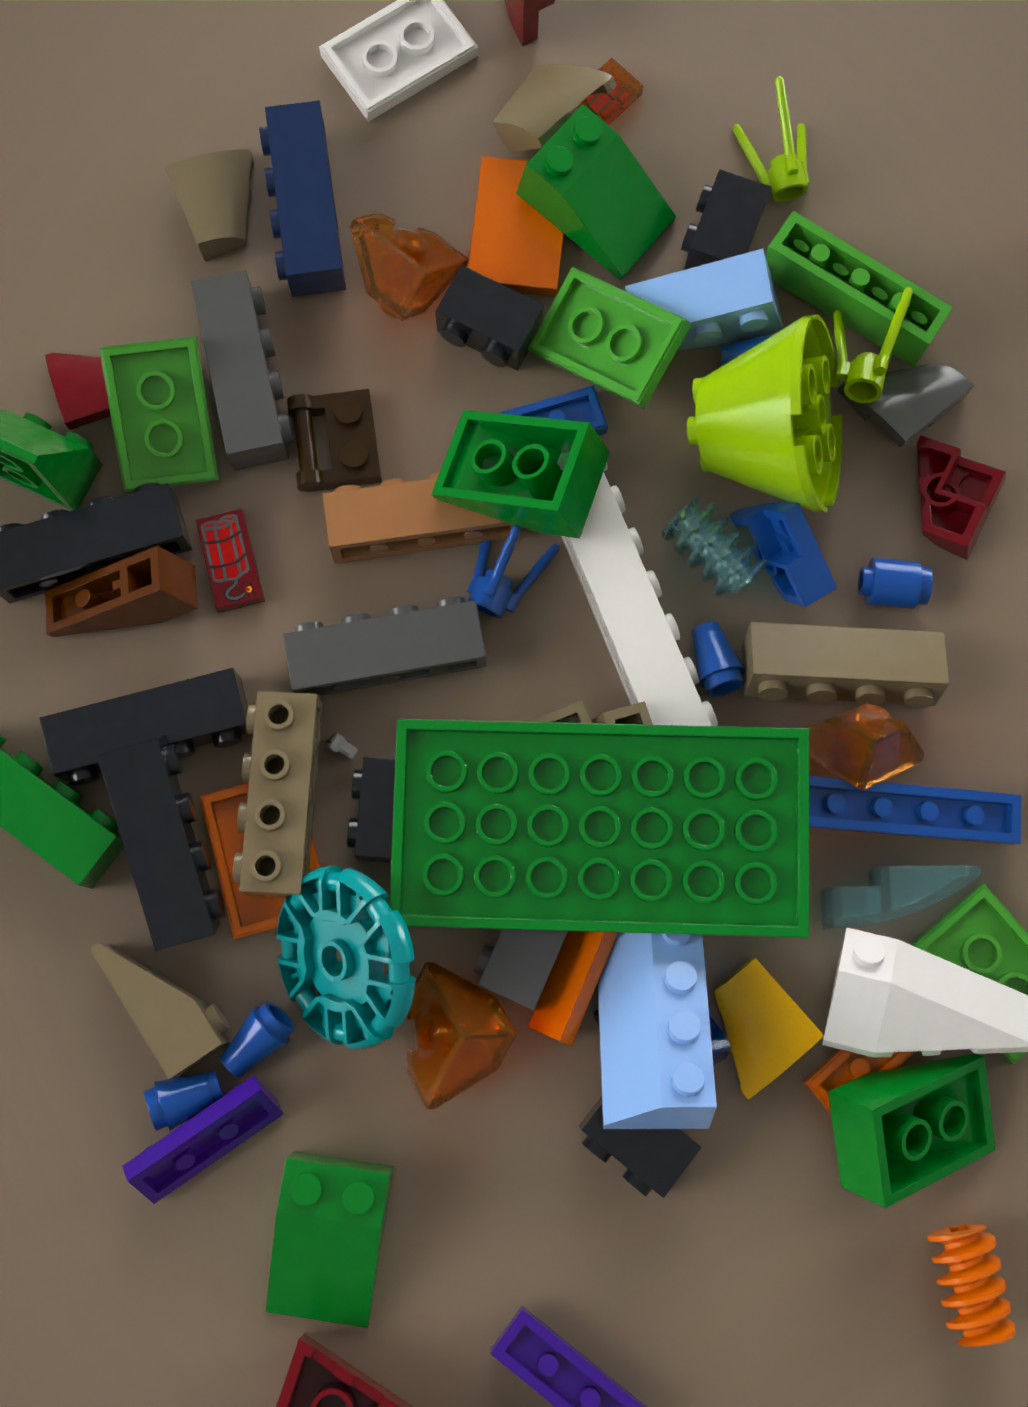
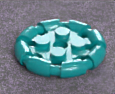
M338 866L317 868L303 876L302 894L286 896L281 907L276 931V938L281 940L282 954L277 956L281 978L291 1002L297 1001L303 1010L301 1018L315 1033L335 1045L344 1043L349 1049L373 1048L392 1037L394 1028L403 1024L410 1010L416 984V978L410 976L409 962L415 960L411 937L400 911L391 910L386 902L388 894L374 880L352 868H346L343 871ZM337 950H338L339 953L341 954L343 963H342L341 961L337 960V955H336V951H337ZM384 963H388L389 976L384 975ZM315 988H317V990L321 994L318 997L316 996V993L314 991Z

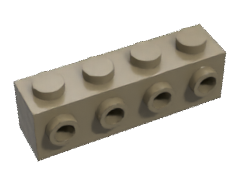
M751 622L742 644V660L745 669L743 674L744 696H756L764 701H780L785 698L807 699L815 704H826L832 701H850L866 707L888 703L904 704L905 707L910 709H923L935 706L950 684L944 632Z
M257 691L256 705L248 706L246 729L247 734H253L252 753H245L242 762L243 783H249L247 803H240L237 816L238 832L244 833L243 852H236L233 861V881L240 883L239 891L244 894L276 897L302 894V879L304 875L309 873L323 707L317 694Z

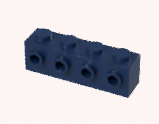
M320 100L265 107L267 126L259 127L263 155H271L272 168H264L268 196H276L278 209L269 210L273 237L274 239L281 238L283 251L275 252L279 281H288L292 297L346 290L326 132Z

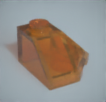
M379 212L354 218L350 229L366 293L380 303V308L383 312L393 318L403 321L424 313L452 283L461 265L466 267L469 262V258L435 232L421 227L418 228L417 232L405 228H395V218Z
M865 703L805 727L809 728V758L862 791L922 762L925 754L908 726L889 716V713L884 708L877 705Z
M435 962L424 963L416 979L414 997L407 1015V1020L415 1019L416 1050H407V1072L426 1109L438 1108L497 1071L518 1034L496 996Z

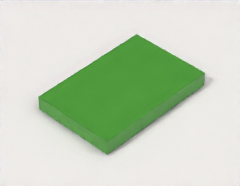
M572 267L527 350L533 355L645 409L691 324L681 316Z
M197 337L99 347L123 491H134L138 486L147 483H160L161 485L168 483L170 486L219 480Z
M979 884L910 944L1028 995V933L985 884ZM1027 1052L999 1054L1007 1064L1014 1065Z

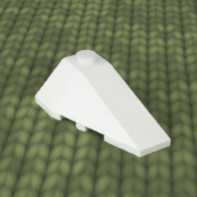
M846 928L838 959L822 1045L873 1058L892 1057L893 1052L922 1051L923 1056L940 1055L942 1050L968 1049L975 1054L1028 1052V995L898 939Z

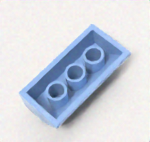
M618 932L597 983L603 1129H709L717 1103L703 936L697 934Z

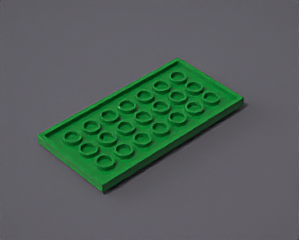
M397 719L390 908L392 911H400L406 926L809 938V728Z

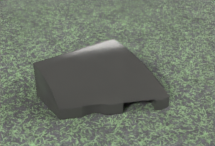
M934 362L887 372L882 395L877 401L872 403H858L850 400L844 392L845 382L839 386L837 391L864 421L872 416L901 448L923 429L933 425L959 404L974 387V384L957 370Z

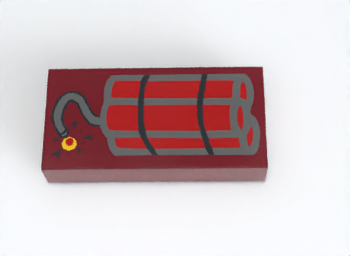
M238 509L195 520L217 611L221 613L265 602L243 510Z

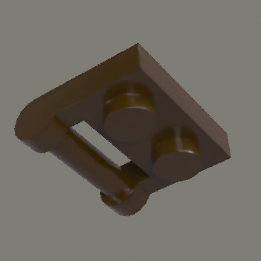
M369 389L316 396L296 394L287 398L288 415L293 417L300 469L296 473V483L299 491L314 492L336 489L344 485L359 486L382 482ZM326 415L332 469H318L312 422L313 416Z

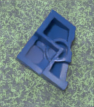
M779 502L739 509L729 515L736 528L741 525L749 527L756 543L753 554L770 575L774 586L784 601L807 607L837 588L799 503Z

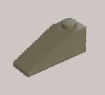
M97 943L89 948L168 1079L180 1077L231 1043L225 1034L230 1029L229 1023L215 1003L208 1006L204 999L111 944Z

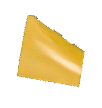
M756 958L748 959L713 991L718 1013L722 1016L727 1046L729 1052L732 1053L740 1081L739 1089L747 1100L770 1084L824 1037L823 1033Z

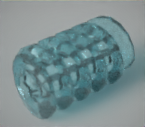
M698 496L667 523L662 532V537L666 541L680 537L675 545V551L680 555L692 551L687 563L689 567L694 569L706 564L700 576L701 580L709 582L719 578L713 593L716 596H721L732 592L729 597L730 600L763 571L768 561L764 558L751 564L749 559L755 547L749 545L738 550L736 545L742 533L737 531L725 536L723 531L729 519L724 517L712 522L710 517L716 505L711 503L699 508L697 504L701 496Z

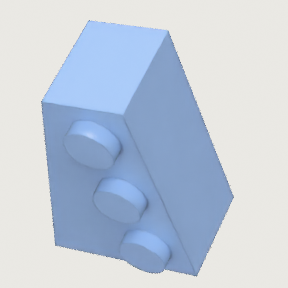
M763 249L625 286L626 292L687 319L691 326L678 350L731 344L732 342L777 333L784 328L776 285Z

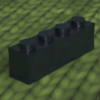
M147 483L134 489V493L117 498L102 496L88 502L86 507L73 511L53 510L42 515L41 520L24 525L10 523L0 526V596L10 604L44 594L47 590L155 546H159L174 555L192 550L177 496L168 483L162 485L160 483Z
M229 668L47 715L39 719L51 775L65 782L69 781L70 785H83L100 779L99 773L102 771L97 758L98 755L112 749L159 736H166L168 746L176 745L181 759L194 755L196 753L195 747L213 743L215 748H223L241 743L243 741L242 735L247 734L246 717L248 704L241 677L234 668Z
M163 735L112 749L98 755L97 758L155 951L214 935L220 926L219 918L225 917V910L218 888L210 889L205 871L211 869V861L205 842L203 840L196 842L191 825L192 822L197 821L196 809L190 793L182 794L177 774L183 773V766L176 745L168 746L166 736Z

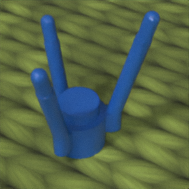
M514 525L511 528L494 569L487 570L486 574L485 570L492 541L486 540L481 542L474 575L466 591L471 594L467 602L476 600L477 610L498 619L502 618L505 610L514 613L521 597L560 550L558 544L551 545L512 591L510 588L513 581L503 575L521 532L519 525Z

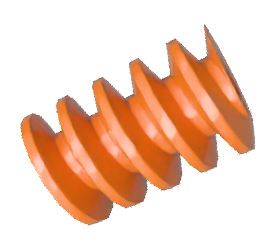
M984 1224L955 1225L936 1230L927 1235L929 1242L944 1244L945 1250L933 1255L931 1259L932 1263L949 1266V1272L937 1277L936 1282L941 1286L953 1287L954 1293L942 1298L940 1301L943 1307L958 1309L959 1315L946 1320L945 1324L948 1329L963 1331V1337L958 1339L956 1343L960 1346H988L1011 1340L1016 1335L1015 1324L1005 1318L1011 1313V1304L1006 1298L1000 1297L1006 1291V1281L1001 1276L994 1275L1001 1269V1259L997 1255L988 1253L996 1247V1237L991 1233L983 1232L988 1227Z

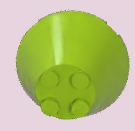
M820 315L801 317L707 376L695 378L692 385L693 399L696 405L695 416H690L687 420L688 441L691 446H699L700 465L703 472L717 474L787 502L799 503L802 508L815 513L828 512L827 507L824 506L834 505L839 488L842 462V414L832 415L830 387H839V380L835 378L837 365L827 326Z

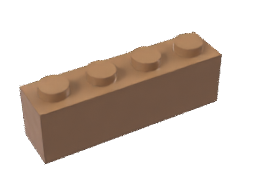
M439 472L423 480L408 482L406 479L394 478L382 482L380 486L361 488L357 485H344L336 488L333 492L322 493L329 548L335 564L479 544L486 540H491L492 542L507 540L514 525L435 499L431 493Z

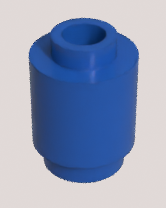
M872 558L868 567L862 566L860 569L858 594L865 595L867 605L914 609L917 605H927L931 597L933 586L932 569L930 567H921L918 561Z

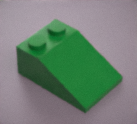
M584 104L527 162L516 192L523 200L620 281L676 218L674 212L620 135Z
M0 410V478L68 510L79 509L102 467V463L91 450L93 445L85 438L68 431L65 436L51 431L52 426L34 414L26 412L24 417H21L8 410Z
M463 410L431 495L437 500L513 525H519L522 528L537 533L580 539L610 452L590 422Z
M974 1053L867 1073L828 1091L841 1187L883 1208L901 1201L995 1151L984 1055Z
M293 1151L286 1157L276 1211L265 1312L368 1328L394 1166Z

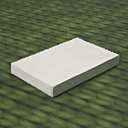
M397 0L319 46L322 59L368 122L478 57L477 44L444 0Z

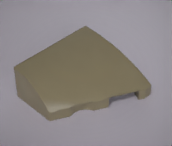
M569 64L538 65L533 68L492 123L509 153L539 149L577 111L582 101L592 94H609L615 89L617 84L612 75L589 67Z
M250 149L212 152L164 166L204 261L247 245L248 224L246 218L251 204V191L249 188L251 168H254V159Z

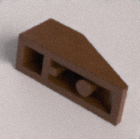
M155 546L45 591L46 634L51 637L156 624L198 609L195 565L159 546Z

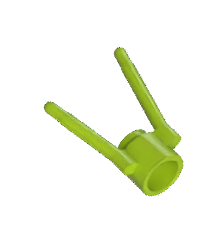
M778 76L775 79L784 154L778 155L770 161L771 167L768 173L739 124H735L732 129L759 182L771 186L770 192H772L775 201L787 202L806 194L810 181L807 172L806 126L803 123L797 126L796 155L785 82L782 76Z
M907 287L903 291L879 355L864 352L857 355L851 362H848L842 313L839 310L834 311L833 327L838 361L835 378L845 382L844 392L850 400L858 403H872L881 397L885 375L892 358L891 352L913 294L912 288Z

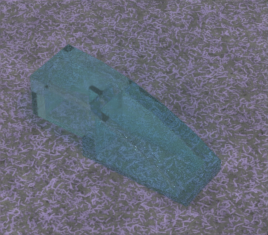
M980 865L879 866L868 870L869 886L829 887L821 890L823 930L878 923L900 918L928 908L957 893L981 876Z

